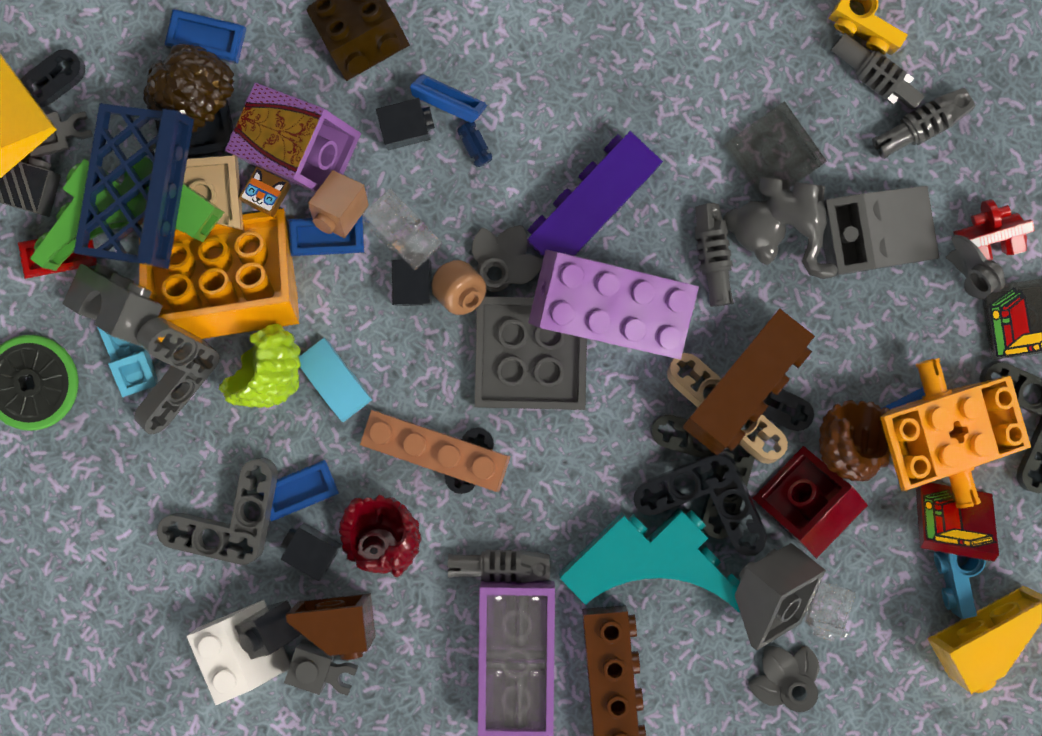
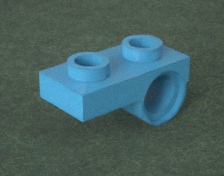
M939 551L934 552L936 568L940 574L944 575L946 588H942L941 592L946 609L951 610L953 614L961 619L977 616L969 578L983 571L986 560L969 557L965 565L958 566V555Z

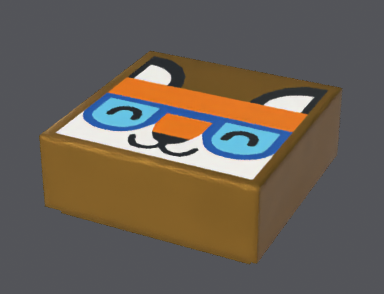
M256 167L239 199L241 202L274 217L291 185L288 181Z

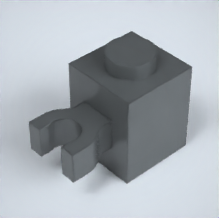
M302 639L295 649L284 683L320 695L326 683H328L337 692L348 696L352 685L343 683L340 679V674L349 673L355 676L358 665L352 663H333L336 655L329 656L311 641Z

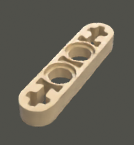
M682 353L681 360L674 358L667 369L669 382L697 408L705 400L703 390L707 387H715L721 380L698 357L689 353ZM689 365L692 368L690 376L686 375L684 378H681L678 375L680 371L679 366L683 368ZM703 376L706 380L694 391L692 387ZM761 415L755 423L750 420L749 428L742 430L746 435L739 445L761 463H774L785 454L788 446L786 436L764 415ZM757 426L762 428L752 441L748 438L756 430ZM771 438L776 442L773 446L775 451L771 450L766 453L762 449L765 444L764 441Z

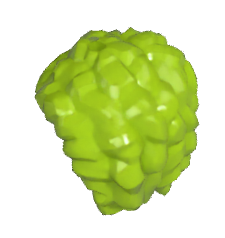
M276 323L270 324L266 328L258 330L257 333L251 334L250 342L255 345L241 355V369L237 370L234 375L225 378L219 384V390L223 392L225 401L234 406L239 405L251 408H270L286 402L288 397L293 395L299 388L300 348L294 343L295 338L293 334L285 331L280 324Z

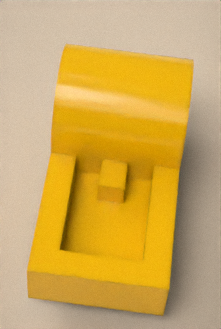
M840 0L829 16V19L835 22L834 27L839 32L846 33L849 36L854 34L867 41L866 46L871 51L878 50L883 55L886 53L889 55L894 54L901 48L908 34L874 15L878 8V0H854L863 5L864 15H857L851 10L849 3L853 0Z

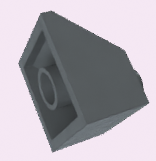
M792 543L779 550H771L765 558L757 562H749L739 574L741 581L735 593V598L750 644L756 651L802 623L826 571Z

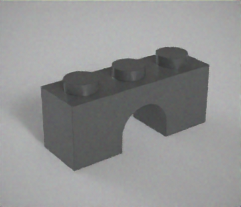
M99 263L96 264L95 268L80 264L62 303L75 313L96 320L94 325L110 336L141 346L137 340L139 330L146 322L157 318L163 306L150 298L152 291L135 284V281Z

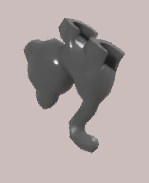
M761 177L759 188L762 194L769 197L768 200H751L741 208H734L724 215L723 220L726 222L727 229L734 233L736 239L743 247L754 252L761 263L769 265L774 261L778 254V245L785 238L786 224H789L809 238L802 259L808 274L821 279L832 278L837 274L838 270L834 263L822 264L818 263L816 259L823 246V233L827 224L824 206L825 186L795 182L793 191H790V180Z

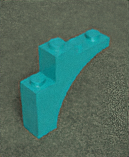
M678 508L648 538L644 535L648 528L634 514L627 518L621 512L559 572L560 579L585 605L593 598L615 586L636 580L662 578L688 582L702 587L728 602L740 613L735 598L740 581L732 573L725 577L716 568L721 561L707 547H704L701 551L698 549L708 537L701 531L706 525L692 510L685 515Z

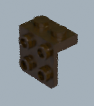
M316 0L307 7L309 17L346 81L410 46L386 0Z

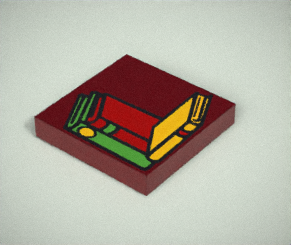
M930 482L916 487L920 548L994 562L999 556L993 495L977 491L981 501L980 504H974V506L967 508H957L951 486Z

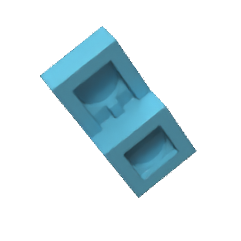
M98 328L111 358L108 365L122 397L155 387L158 380L150 354L143 347L110 336Z
M322 338L299 356L300 368L342 422H345L372 401L357 377L347 368L327 339Z

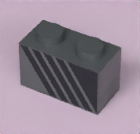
M29 157L27 164L19 162L0 178V203L50 217L61 175L50 171V163Z

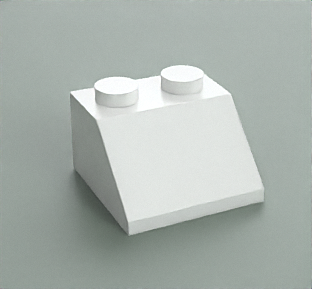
M264 600L202 625L187 635L215 705L249 692L289 669L290 660L284 646L271 655L250 659L248 653L242 649L239 643V635L234 626L267 607Z

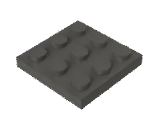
M484 297L476 311L474 407L585 410L587 338L542 329L528 323L534 298Z

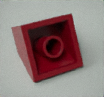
M804 446L753 497L779 525L816 559L868 506L850 483L839 477L836 472L830 471L822 460Z

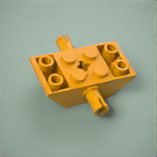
M940 358L916 363L925 396H922L920 400L892 408L880 417L901 491H907L935 480L949 477L957 508H967L974 506V504H980L981 501L971 473L974 467L1031 448L1011 376H1004L954 389H947L940 365Z

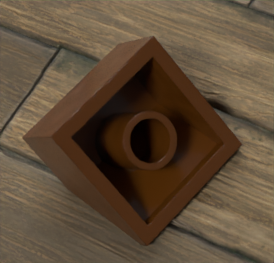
M371 593L298 601L286 614L287 623L327 655H340L341 660L361 658L363 652H368L376 637Z

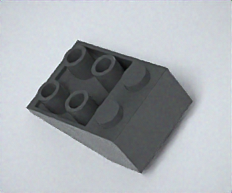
M928 186L862 193L824 201L827 224L823 233V247L826 263H834L837 267L838 272L835 276L939 259Z

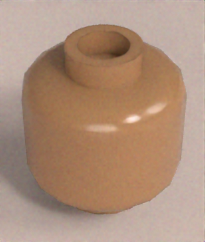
M453 260L440 266L435 272L431 283L433 295L447 311L455 315H465L474 311L484 300L486 294V283L482 276L470 264L462 260Z

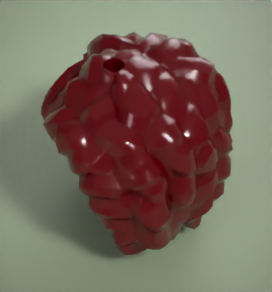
M378 495L374 499L368 497L364 500L362 498H354L348 507L345 508L344 515L339 523V534L341 535L343 552L347 554L346 559L356 562L357 567L363 571L380 574L390 572L394 577L398 578L413 564V559L419 553V544L422 538L419 532L418 520L412 517L407 507L394 497L385 498L382 495Z

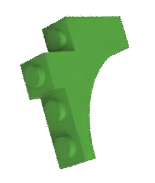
M145 156L133 166L141 180L152 173L153 162L149 157ZM85 158L81 163H77L71 168L66 177L67 183L62 188L74 197L73 200L61 207L57 213L55 225L35 243L34 249L36 251L30 259L42 268L56 271L64 260L74 252L89 167V160ZM127 171L124 173L125 179L123 182L116 179L112 183L120 196H123L136 185ZM183 182L175 229L204 242L225 212ZM107 188L96 197L95 205L100 212H103L115 202ZM139 193L126 205L136 218L145 211L147 201L142 193ZM121 209L106 220L112 230L129 224ZM100 225L90 232L89 240L104 233Z

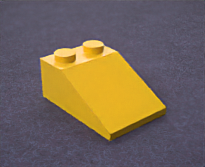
M1022 586L976 611L977 616L962 619L927 638L948 677L971 694L975 692L983 693L992 689L996 685V680L1008 673L1042 624L1041 593Z

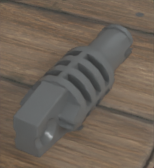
M846 33L839 38L830 50L856 70V78L892 105L899 100L910 109H915L925 97L910 84L914 80L911 75L878 50L868 51Z
M965 88L945 94L903 116V119L900 120V125L878 137H874L872 139L873 145L876 150L881 149L878 154L881 158L885 159L888 155L910 143L920 145L949 129L973 111L976 105Z
M707 203L696 206L695 239L698 241L696 246L700 254L698 255V259L701 261L700 272L706 275L710 307L734 304L729 280V271L732 270L733 263L730 260L731 250L728 247L730 243L727 240L728 230L726 222L722 220L719 204Z
M485 549V551L481 552V555L448 554V578L481 577V581L484 582L505 581L506 583L549 580L550 555L526 550Z

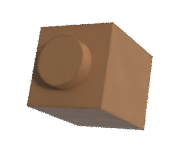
M334 170L331 171L308 202L315 226L324 233L331 234L333 232L343 238H346L369 206L364 184Z

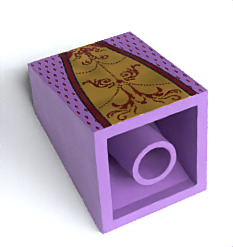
M255 83L250 95L246 99L236 127L230 135L225 151L249 164L316 193L332 170L344 174L361 133L324 108Z

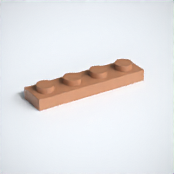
M374 410L370 412L360 442L361 446L495 492L500 491L511 456Z

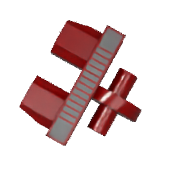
M989 199L982 201L981 213L971 216L973 226L954 231V235H961L971 240L981 250L986 259L993 260L991 244L1000 242L1002 252L1006 255L1019 254L1027 251L1026 234L1035 230L1032 220L1024 221L1020 214H1011V209L1008 205L998 208L995 201Z

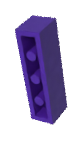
M631 131L624 138L617 134L603 150L608 155L598 165L592 161L580 173L578 178L582 182L572 192L569 188H566L553 202L557 209L547 219L541 215L528 228L527 231L531 236L527 239V243L543 258L545 250L575 256L660 167L663 161Z

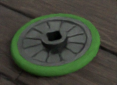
M22 335L1 344L0 420L16 429L28 431L41 430L59 422L72 408L78 392V374L71 356L55 341L38 335ZM33 376L35 388L28 390L24 380L26 377Z

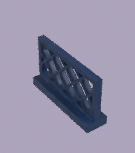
M99 103L74 248L75 254L169 269L194 119L176 110L163 109V111ZM111 114L121 115L128 125L114 138L108 131ZM131 117H137L138 119L133 121ZM151 119L160 120L158 135L150 142H147L139 129ZM134 134L142 148L127 159L119 145ZM113 150L122 164L107 175L102 168L103 158ZM148 155L153 162L152 173L141 180L133 166ZM127 171L136 185L123 196H120L112 183ZM107 188L115 202L103 212H100L95 205L96 197ZM139 193H142L147 201L146 208L143 213L135 218L126 204ZM121 209L129 224L114 234L106 220ZM100 225L108 240L97 249L88 248L90 232ZM132 231H135L140 238L138 255L128 254L120 243ZM114 246L117 252L108 250H110Z

